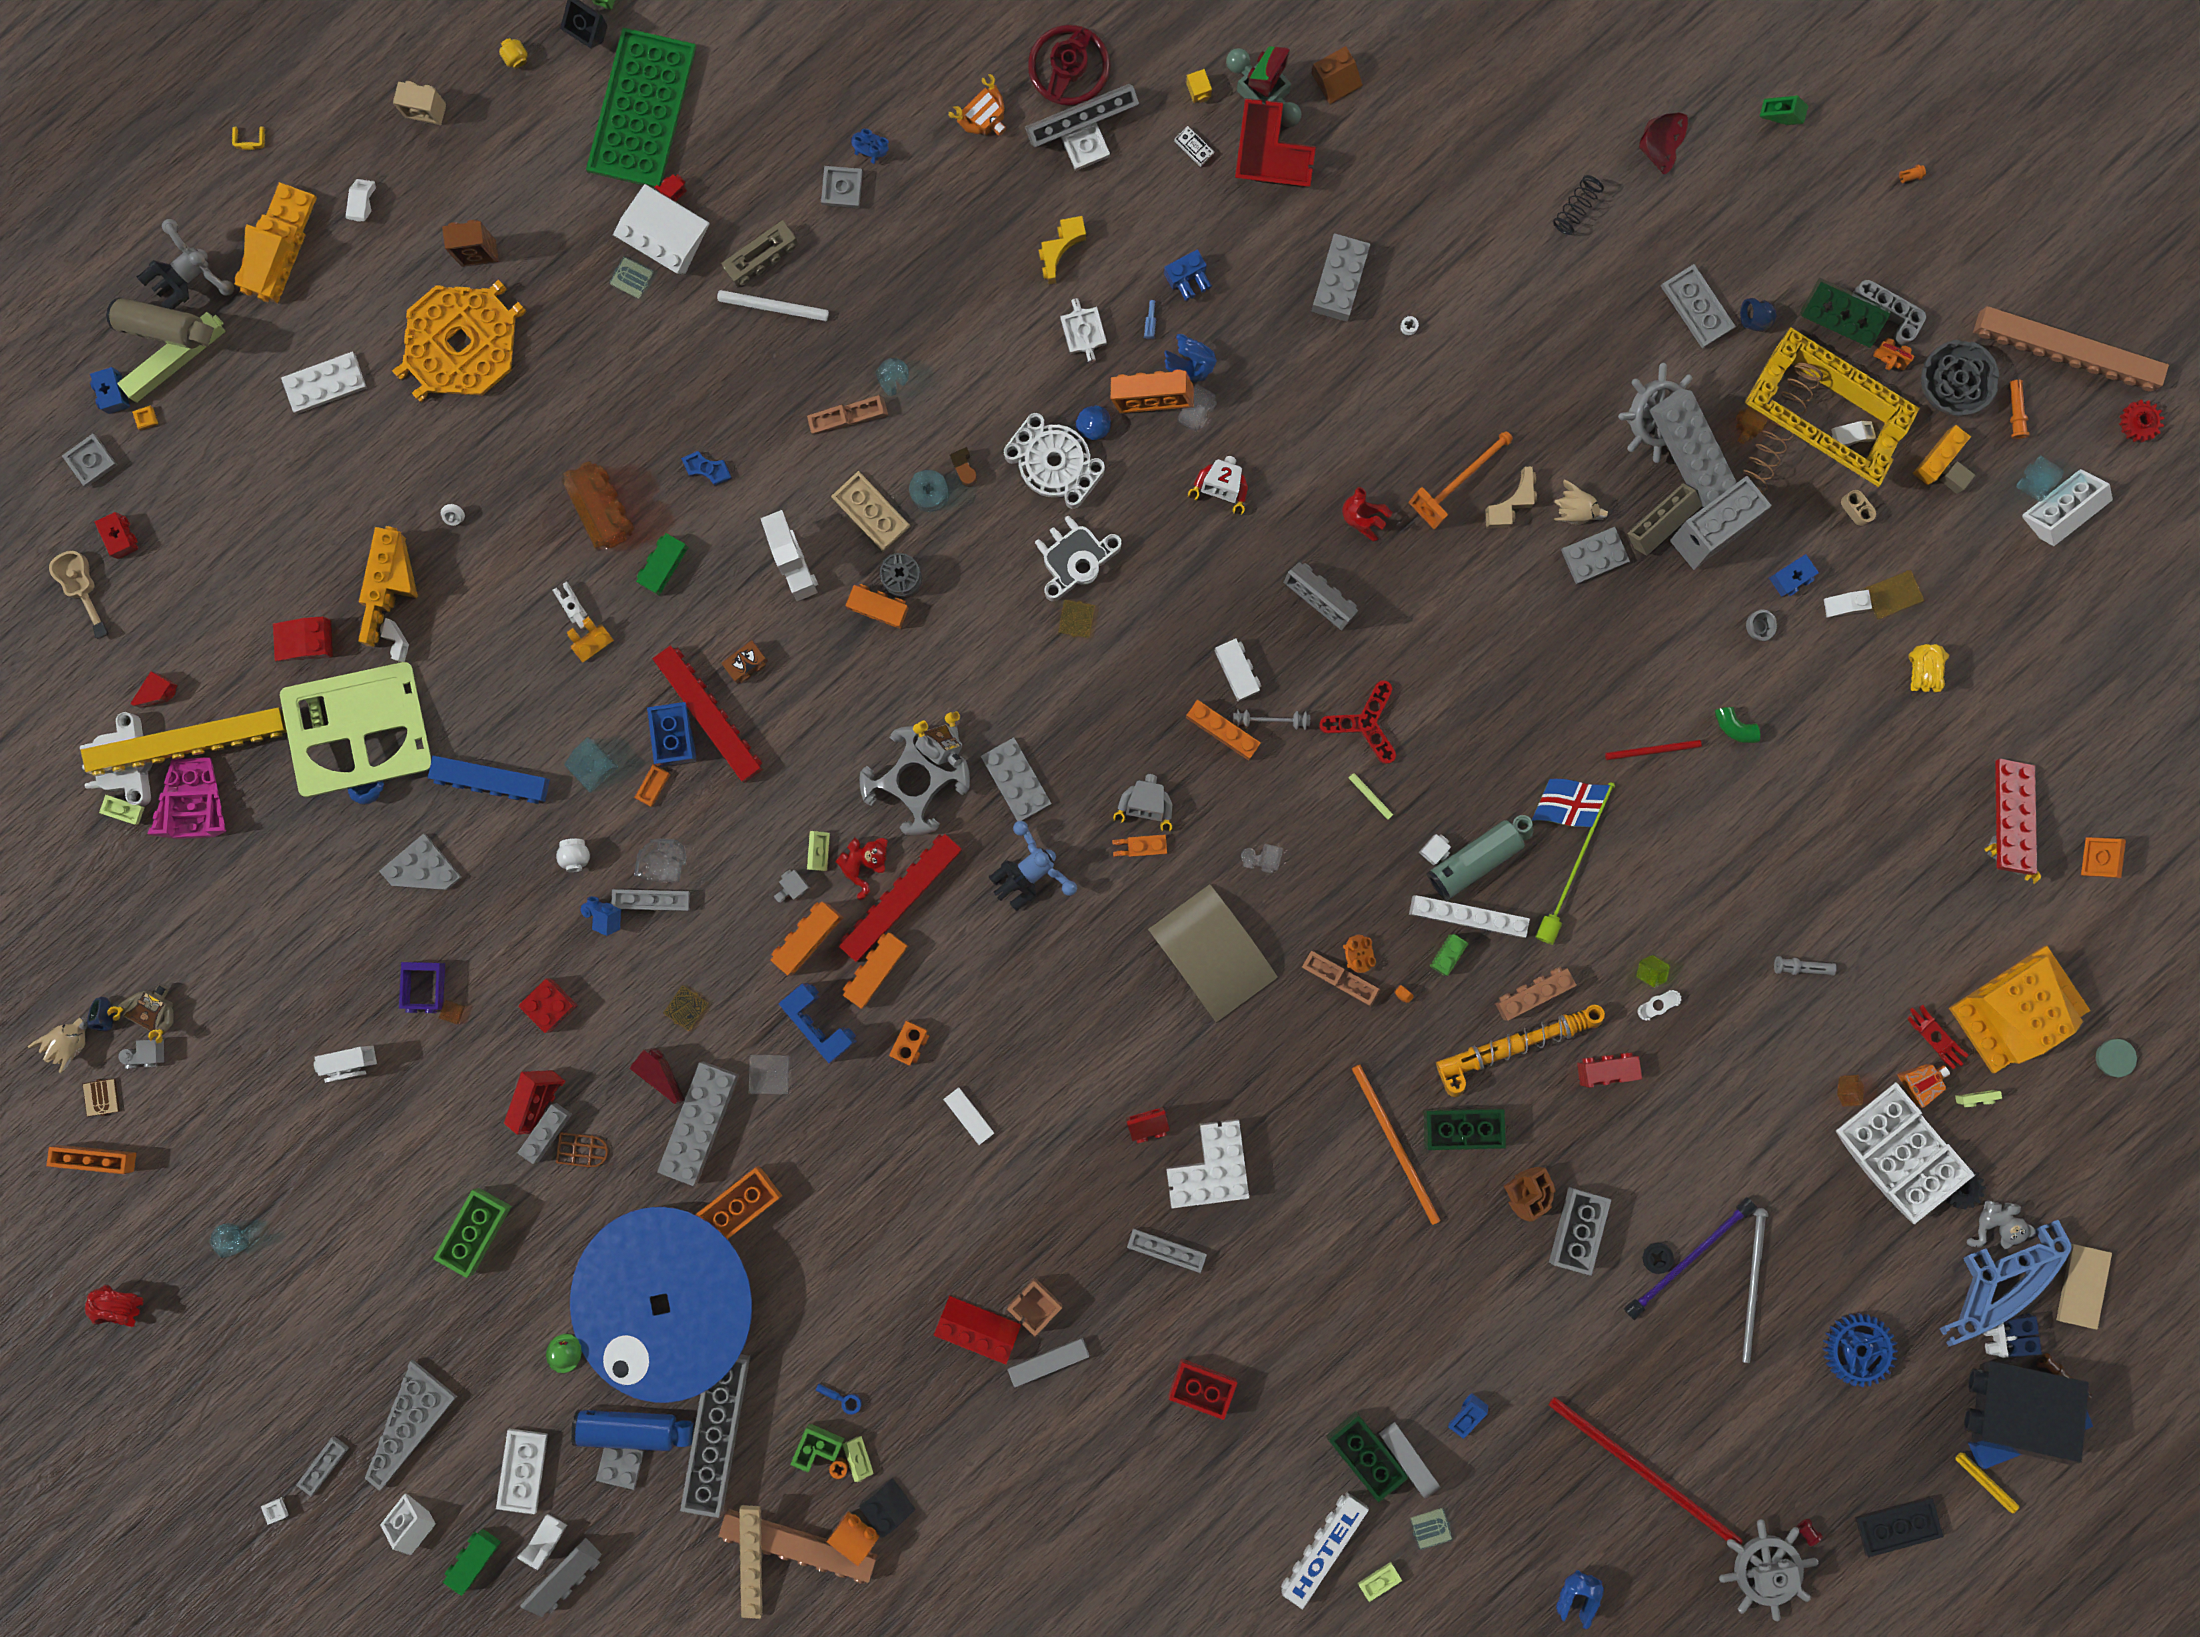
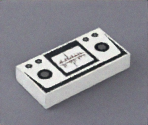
M1188 126L1174 139V142L1200 167L1214 155V151Z

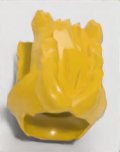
M1937 644L1916 646L1908 656L1913 668L1911 672V691H1917L1921 688L1923 692H1929L1930 688H1932L1935 693L1941 692L1945 686V662L1949 659V654L1945 652L1943 646Z

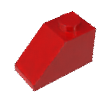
M151 671L130 704L144 708L168 702L175 695L178 685L162 675Z

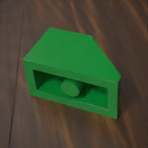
M1799 96L1766 98L1763 101L1760 117L1785 125L1804 124L1808 105Z

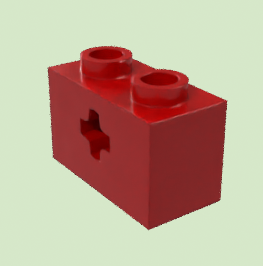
M114 512L94 521L109 556L119 559L139 550L136 545L138 543L137 538L128 527L130 523L126 516Z

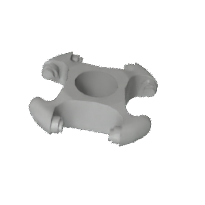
M913 726L894 729L889 738L896 743L898 741L901 743L905 739L906 747L896 765L879 780H871L875 775H873L874 771L868 766L861 770L859 782L863 802L872 806L877 800V794L874 791L878 789L887 791L900 798L915 817L914 823L905 821L900 826L901 832L905 835L913 836L935 832L940 823L934 818L931 820L928 818L924 822V813L932 798L951 781H958L955 785L957 787L955 790L962 796L964 793L966 794L970 785L966 759L960 756L962 762L957 767H954L956 770L947 772L928 762L917 750L915 740L918 739L919 734L913 731ZM921 765L927 768L930 773V786L922 795L916 797L908 796L900 789V775L909 766Z

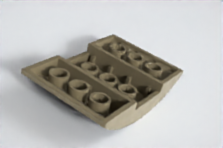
M1210 884L1148 929L1215 1022L1221 1020L1278 978L1253 940Z

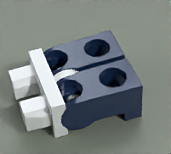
M2028 1313L2011 1317L2002 1324L1984 1332L1985 1336L1993 1335L1994 1342L1985 1343L1986 1353L1998 1355L2002 1358L2042 1354L2040 1338L2036 1335L2039 1334L2036 1316Z

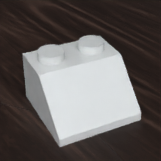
M404 1494L380 1525L393 1550L412 1555L436 1523L428 1510L408 1494Z

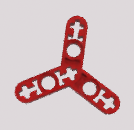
M1385 680L1378 682L1361 714L1325 716L1319 722V729L1325 734L1361 732L1381 763L1389 764L1393 762L1396 752L1377 724V720L1392 693L1391 684ZM1383 685H1386V690H1388V693L1384 692L1381 696V698L1384 699V702L1377 697H1373L1374 694L1376 696L1379 695V686L1382 687ZM1372 701H1376L1380 705V709L1376 712L1369 708V704ZM1365 711L1370 715L1376 716L1375 719L1373 717L1370 718L1369 724L1371 726L1366 728L1362 727L1363 723L1361 722V720H1365L1368 714H1365ZM1335 719H1339V730H1336V726H1331L1329 730L1323 726L1326 720H1329V723H1336ZM1344 719L1351 720L1352 727L1350 729L1342 727L1341 723ZM1373 734L1381 736L1382 741L1380 744L1372 743L1371 737ZM1385 743L1387 746L1384 747V750L1391 752L1390 760L1387 758L1383 759L1384 752L1382 749L1378 752L1376 748L1381 747Z

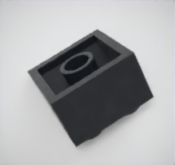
M567 0L560 29L590 49L602 44L608 28L603 16L580 0Z
M893 1477L864 1498L859 1504V1508L881 1538L897 1528L915 1511L914 1506Z

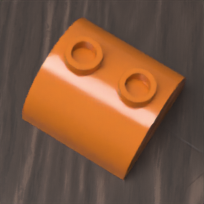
M848 1511L835 1528L827 1543L855 1565L859 1566L878 1540L879 1534L876 1533L874 1528L863 1523L857 1515H853Z

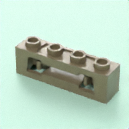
M782 220L726 259L721 265L736 287L743 286L750 281L752 276L761 274L769 264H775L781 259L782 255L792 252L796 245H798V242ZM773 241V243H774V245H775L776 247L772 246L771 248H769L768 250H766L765 252H763L761 255H759L758 257H756L754 260H752L751 262H749V263H748L749 266H746V264H745L744 261H746V263H747L748 261H750L752 258H754V257L757 256L759 253H761L762 251H764L765 249H767L769 246H771V242Z

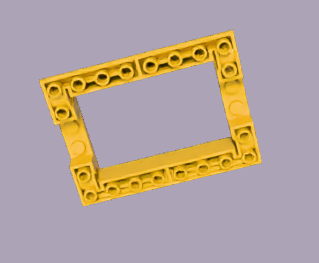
M1791 327L1773 351L1745 401L1750 407L1877 487L1881 485L1894 460L1891 456L1898 442L1907 434L1920 409ZM1796 363H1807L1817 367L1823 373L1822 379L1819 380L1820 383L1885 423L1867 459L1774 400H1771L1779 388L1777 386L1791 364L1795 366ZM1797 367L1798 369H1800V370L1803 371L1804 373L1808 374L1809 376L1814 377V376H1813L1811 373H1809L1808 371H1806V370H1804V369H1802V368ZM1804 367V368L1810 370L1811 372H1813L1817 377H1821V376L1819 375V373H1817L1816 371H1814V370H1812V369H1810V368Z

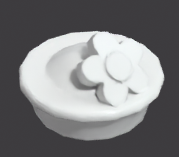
M447 504L441 509V517L448 525L455 526L464 520V511L457 505Z

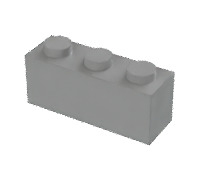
M557 1103L551 1104L518 1151V1154L532 1164L538 1163L572 1113Z

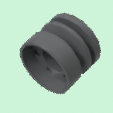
M896 553L888 556L880 567V578L885 589L897 598L913 596L922 584V573L918 563L913 557L905 553ZM897 571H899V572H902V571H903L904 576H903V577H902V576H899V577H898L897 574H896V572H897Z

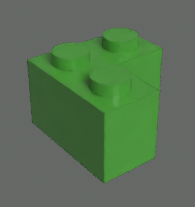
M809 1423L790 1465L809 1472L816 1455L834 1462L845 1438Z

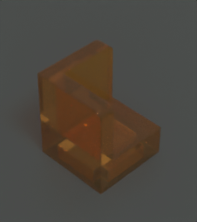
M1859 1075L1839 1077L1837 1095L1843 1107L1862 1105L1864 1085Z

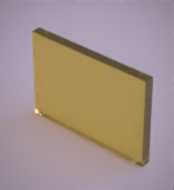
M1906 570L1904 573L1864 588L1869 590L1871 605L1877 619H1882L1887 615L1924 601L1911 570Z

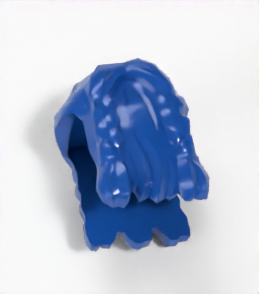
M1178 334L1176 339L1178 340L1179 353L1191 358V360L1187 361L1165 350L1166 369L1169 372L1178 369L1186 371L1192 382L1205 381L1208 374L1213 372L1217 362L1214 351L1202 342L1188 338L1184 334Z
M1579 1570L1565 1579V1585L1562 1588L1556 1605L1563 1621L1566 1620L1574 1596L1576 1594L1585 1595L1586 1598L1579 1617L1583 1628L1588 1629L1592 1624L1603 1596L1604 1588L1602 1581L1592 1575L1587 1576Z

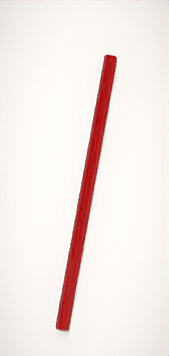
M1556 1397L1551 1399L1549 1402L1551 1408L1726 1541L1733 1539L1738 1544H1742L1743 1540L1568 1406Z

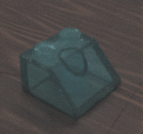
M589 737L573 750L564 764L590 793L618 768L617 764Z

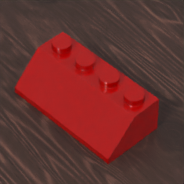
M949 1295L933 1336L1006 1365L1021 1324Z

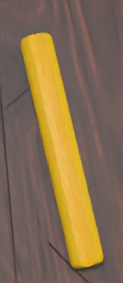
M1960 1452L1955 1457L1956 1461L2009 1512L2016 1513L2019 1505L1965 1453Z

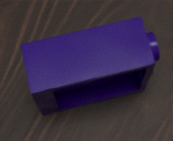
M401 962L399 1009H405V1013H417L418 1009H425V1013H437V1010L443 1009L445 963ZM411 970L436 971L435 1004H410Z

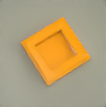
M152 406L132 411L137 428L140 431L159 425Z

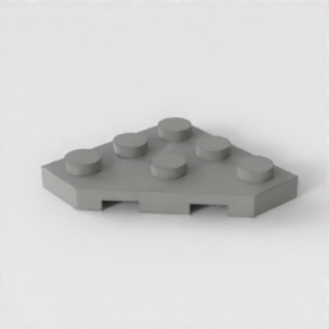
M422 834L379 871L391 886L448 890L462 878L426 834Z

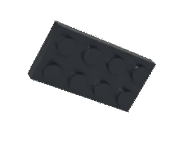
M1931 1497L1855 1517L1865 1555L1868 1558L1944 1537L1935 1504Z

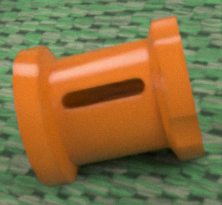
M837 1457L830 1465L829 1471L833 1478L841 1479L846 1475L849 1468L847 1459ZM837 1464L839 1465V1467L843 1466L841 1472L839 1469H835Z

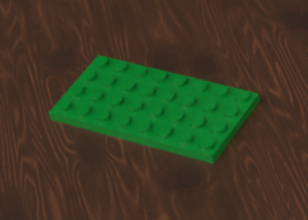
M622 28L586 167L588 173L643 186L646 184L652 188H655L656 185L661 186L697 48L696 44Z

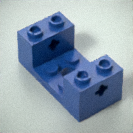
M802 983L784 998L779 1005L828 1063L834 1062L857 1042L854 1039L856 1035L850 1028L842 1027L825 1040V1034L819 1028L815 1029L812 1025L813 1020L808 1014L802 1013L819 999L817 995L819 991L813 984Z

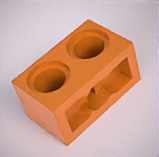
M907 1020L889 1056L909 1066L912 1063L916 1064L921 1055L918 1052L920 1046H925L929 1035H927L928 1030ZM913 1029L920 1033L917 1041L910 1038V1032ZM908 1047L911 1050L909 1058L902 1056V1048Z

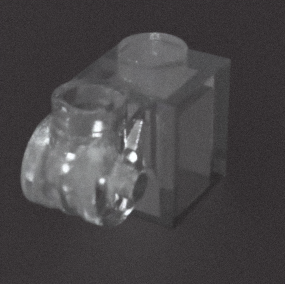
M1264 843L1260 855H1256L1252 848H1247L1241 854L1243 867L1254 869V866L1262 868L1261 871L1272 874L1273 871H1278L1283 848Z

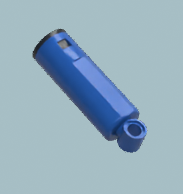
M577 1410L572 1423L571 1441L573 1446L671 1451L674 1445L677 1447L692 1445L693 1423L686 1420L676 1422L675 1416L668 1414Z

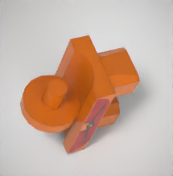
M1886 338L1875 350L1873 356L1887 363L1885 366L1886 370H1890L1892 367L1905 370L1907 365L1913 361L1912 349L1907 346H1902L1899 349L1894 346L1895 341L1893 339Z

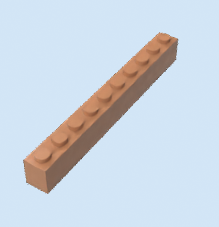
M1988 306L1979 312L1973 333L1978 334L1981 338H1991L2003 345L2010 344L2018 350H2028L2036 356H2047L2055 362H2065L2071 367L2084 368L2093 374L2100 373L2106 375L2108 379H2118L2124 381L2127 385L2140 386L2145 391H2154L2163 386L2169 364Z

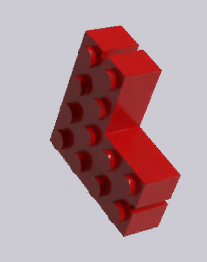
M1245 98L1235 178L1310 187L1313 169L1308 166L1314 164L1316 147L1278 142L1283 102L1266 100L1265 104H1262L1261 99Z

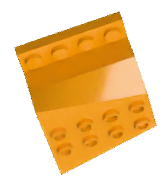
M2048 946L2041 947L1949 1007L1991 1073L1998 1072L2010 1063L2019 1064L2044 1054L2076 1033L2083 1023L2080 1017L2091 1011Z

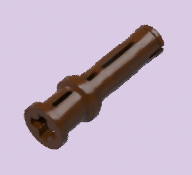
M2049 1353L2040 1356L2036 1362L2038 1368L2044 1369L2049 1374L2074 1379L2065 1371L2062 1364H2058L2052 1359ZM2088 1391L2089 1401L2091 1399L2092 1393Z

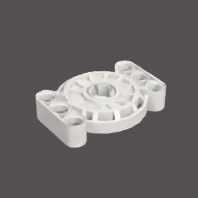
M1038 413L1028 416L1004 448L1006 461L1010 464L1019 463L1021 476L1033 491L1046 497L1065 496V503L1071 509H1076L1083 503L1105 472V465L1101 459L1094 458L1090 460L1088 446L1076 431L1062 425L1044 426V419ZM1038 420L1041 424L1039 427H1033L1031 422ZM1022 435H1027L1029 440L1021 442L1019 438ZM1081 444L1085 448L1086 453H1083L1082 448L1080 446ZM1016 450L1018 454L1015 457H1010L1008 452ZM1060 456L1062 461L1058 466L1048 464V457ZM1099 465L1101 471L1095 473L1091 470V467ZM1023 469L1027 470L1028 478H1026ZM1087 480L1090 482V485L1084 488L1080 486V482ZM1070 495H1076L1079 499L1077 502L1072 503L1068 498Z

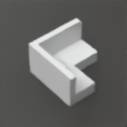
M547 1514L529 1545L519 1554L518 1559L538 1570L549 1558L567 1525Z

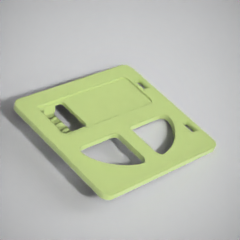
M396 663L289 686L281 690V705L298 791L303 797L317 796L420 773L430 769L432 759L414 673L409 663ZM410 683L412 693L406 694L404 685ZM321 696L324 697L329 722L326 726L324 725L319 700ZM302 700H306L308 703L312 729L304 730L299 702ZM406 727L407 737L398 752L386 762L376 767L370 766L365 736L376 732ZM422 738L424 749L417 750L415 740ZM349 739L355 769L352 772L328 770L312 761L307 751L313 746Z

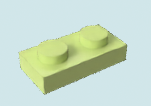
M105 795L99 813L139 825L145 807L132 805L125 800Z
M810 831L807 870L827 871L830 833Z
M1990 1090L1956 1095L1955 1097L1957 1104H1964V1107L1977 1106V1102L1994 1104L1996 1103L1995 1100L2002 1099L2001 1091Z
M862 1436L855 1437L842 1444L854 1482L861 1481L874 1474Z
M1390 1562L1358 1582V1585L1370 1602L1400 1583L1402 1579Z

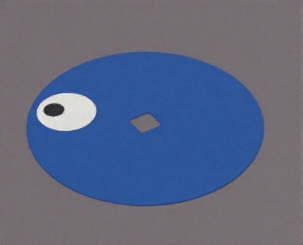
M650 1207L632 1211L618 1217L607 1224L590 1241L579 1259L574 1272L570 1293V1313L575 1337L581 1344V1351L602 1379L620 1392L633 1398L649 1402L668 1403L689 1399L705 1392L730 1371L740 1356L748 1337L752 1315V1298L743 1263L731 1243L718 1229L699 1216L683 1210L668 1207ZM666 1293L670 1313L654 1316L650 1297Z

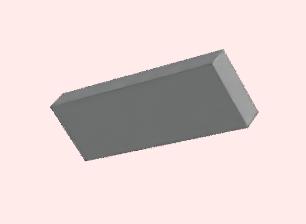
M333 1436L296 1486L309 1496H314L349 1447Z

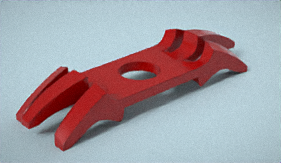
M1921 1005L1919 1008L1924 1018L1928 1020H1924L1912 1007L1910 1012L1916 1022L1909 1016L1907 1019L1911 1026L1923 1036L1952 1069L1956 1068L1946 1055L1962 1066V1061L1951 1048L1965 1058L1969 1055L1937 1024L1924 1005ZM1934 1031H1938L1941 1034L1939 1042H1933L1931 1039V1034Z

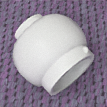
M566 839L559 842L556 859L558 864L566 869L567 872H579L582 870V867L588 864L590 853L583 839Z

